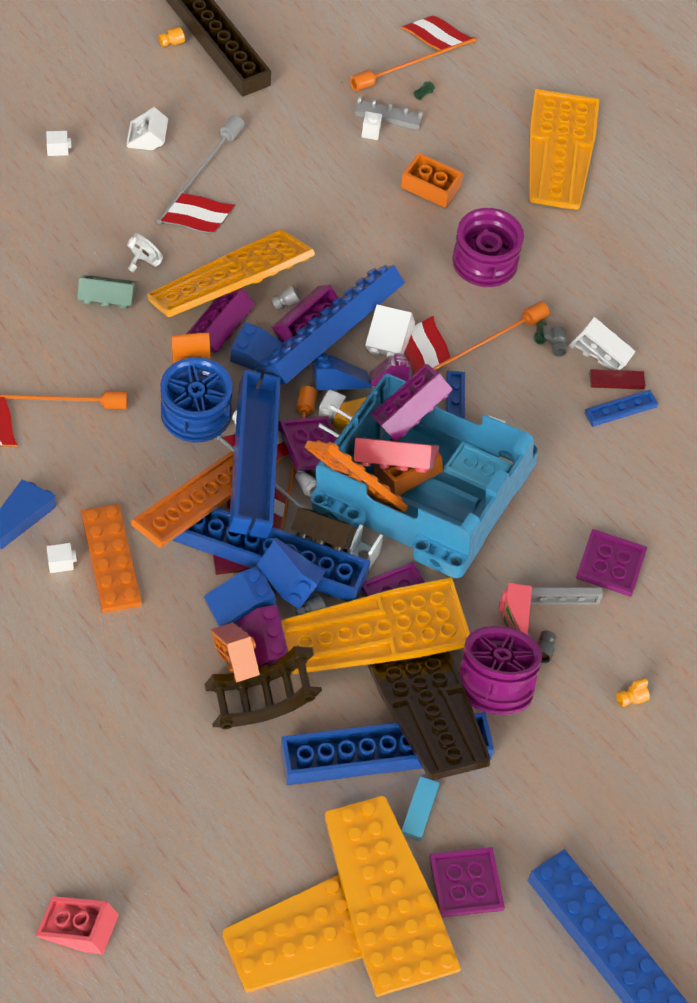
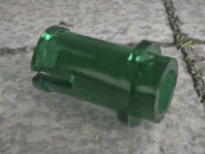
M430 81L424 82L423 86L413 92L415 98L421 100L427 94L433 93L435 89L434 84Z
M544 321L536 324V333L533 335V339L537 344H544L547 341L543 333V326L547 325Z

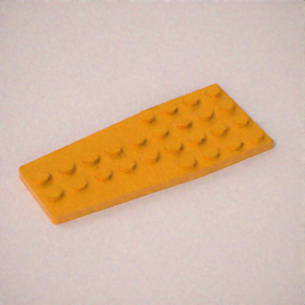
M535 89L529 133V202L573 210L580 208L596 137L600 99Z
M280 229L148 293L147 297L152 305L167 317H172L251 283H259L263 278L274 276L283 269L292 268L294 264L307 261L315 255L314 250Z
M452 577L388 590L281 621L288 652L294 646L313 648L314 655L306 663L307 672L413 659L464 648L466 638L470 634ZM298 668L292 671V673L299 674Z
M379 796L327 811L325 813V823L354 935L376 997L460 972L461 968L439 909L387 799L384 796Z
M339 875L233 924L222 932L223 940L246 992L362 958L354 935Z

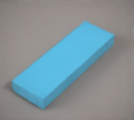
M420 776L401 830L403 835L421 841L439 788V782Z

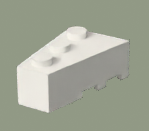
M595 317L576 335L568 346L572 349L576 347L582 350L583 355L587 357L589 355L598 359V363L611 370H621L636 352Z

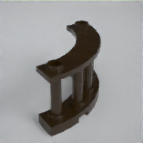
M294 646L289 652L278 659L277 664L271 667L268 664L258 667L260 675L239 682L235 681L234 673L212 674L205 683L206 691H214L217 694L220 715L212 723V726L230 729L237 726L256 724L290 713L313 701L322 691L321 687L310 686L306 668L307 661L314 655L313 648ZM298 668L302 687L294 693L290 675L292 671ZM282 677L287 699L274 704L270 683L272 680ZM262 685L266 707L251 711L247 689ZM224 691H239L243 713L229 714Z

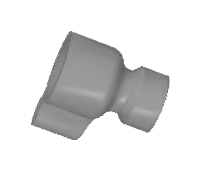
M292 285L284 289L280 296L276 295L271 300L276 310L279 311L284 308V305L292 306L300 302V292Z

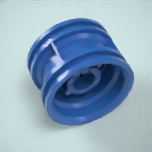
M190 357L173 363L165 371L160 383L161 420L168 432L178 439L193 443L206 442L221 435L230 424L232 416L231 399L233 387L231 377L226 369L210 359Z

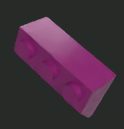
M395 353L394 356L386 358L370 372L371 386H376L384 374H390L407 382L410 376L409 358L401 353Z
M277 605L257 608L237 621V626L241 627L255 641L256 648L254 653L258 667L267 664L271 667L277 664L278 659L288 652Z

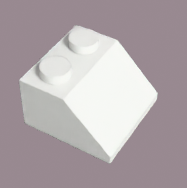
M155 107L130 122L126 146L128 148L154 150L162 146L165 142L168 118Z

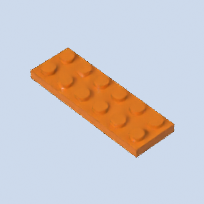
M320 440L316 442L307 441L304 448L328 467L366 484L367 494L371 499L399 512H406L408 505L403 502L402 497L391 493V489L388 486L380 484L376 476L365 472V468L362 465L354 463L350 455L339 451V447L332 442L324 443Z
M115 504L81 510L102 613L142 606L120 505Z

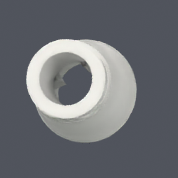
M304 470L298 471L295 478L304 494L311 497L317 488L316 479Z

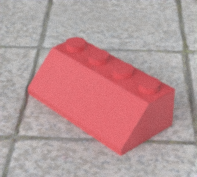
M356 438L353 461L359 462L362 466H370L371 463L378 464V468H389V465L397 466V470L408 471V467L416 468V472L427 473V469H433L439 446L372 438Z

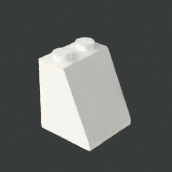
M377 305L365 344L369 353L374 355L381 353L385 354L386 357L394 356L395 353L404 354L415 326L412 313Z

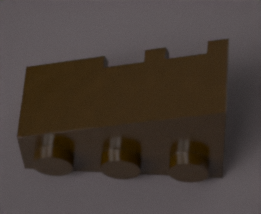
M300 507L297 509L291 530L297 532L296 536L305 539L310 536L314 538L313 542L325 545V542L332 544L331 548L338 551L350 549L357 529L356 526L316 513V511Z

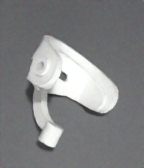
M135 233L128 240L127 246L134 254V258L128 267V270L132 273L137 269L135 264L138 258L154 267H157L162 262L163 255L160 250L144 236ZM143 249L149 254L148 256L142 252Z

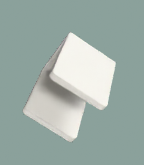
M330 404L329 407L350 420L352 419V416ZM321 423L318 424L320 428L331 433L337 438L340 435L335 431L331 430L330 428L326 427L325 425Z
M360 524L355 532L348 553L358 556L360 552H367L369 556L366 560L370 561V570L381 552L383 535L380 534L371 547L361 542L363 525Z

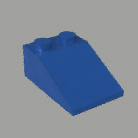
M245 322L231 347L230 362L255 370L260 366L259 362L272 356L273 350L285 344L263 328Z
M322 353L313 361V380L316 390L372 388L368 372L364 369L325 353Z
M275 538L257 563L259 569L280 596L298 609L301 608L325 573L320 567L277 538Z
M258 566L240 572L204 596L219 627L232 622L236 624L238 620L257 608L274 606L276 598Z

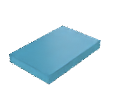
M462 442L445 465L444 472L486 490L499 469L509 473L513 464Z

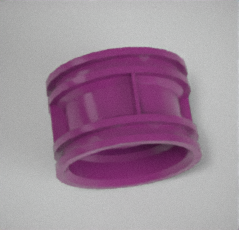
M480 208L468 212L459 222L452 257L453 266L459 276L465 281L480 287L501 286L511 280L517 271L519 254L524 240V230L519 221L511 214L495 208Z
M505 626L482 627L469 634L465 641L463 661L459 674L471 706L491 714L508 715L521 712L531 704L542 660L541 648L533 638L524 632Z

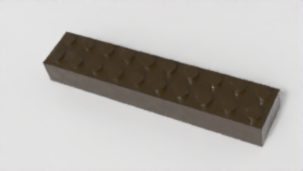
M166 0L242 97L271 86L272 71L214 0Z

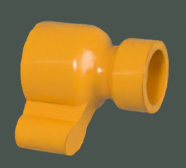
M173 27L167 29V34H159L158 40L161 47H166L170 43L172 45L184 43L185 37L181 27Z
M642 678L633 681L627 691L616 692L619 706H628L630 702L637 705L649 701L647 679Z

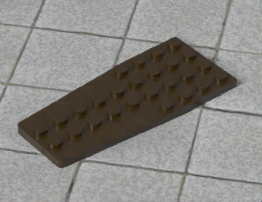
M449 651L413 659L367 665L382 699L430 780H437L490 766V755L462 679Z

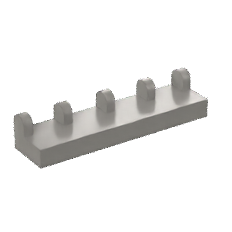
M360 95L354 114L365 117L366 111L382 114V122L419 130L423 117L422 110L416 113L409 111V107H405V110L395 108L393 103H389V106L378 104L376 99L370 102L362 100Z
M532 588L530 605L600 604L603 590L602 588Z

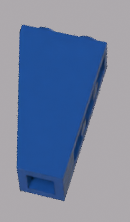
M22 479L0 508V548L6 547L55 509L56 495L49 490L37 487L33 482H27Z

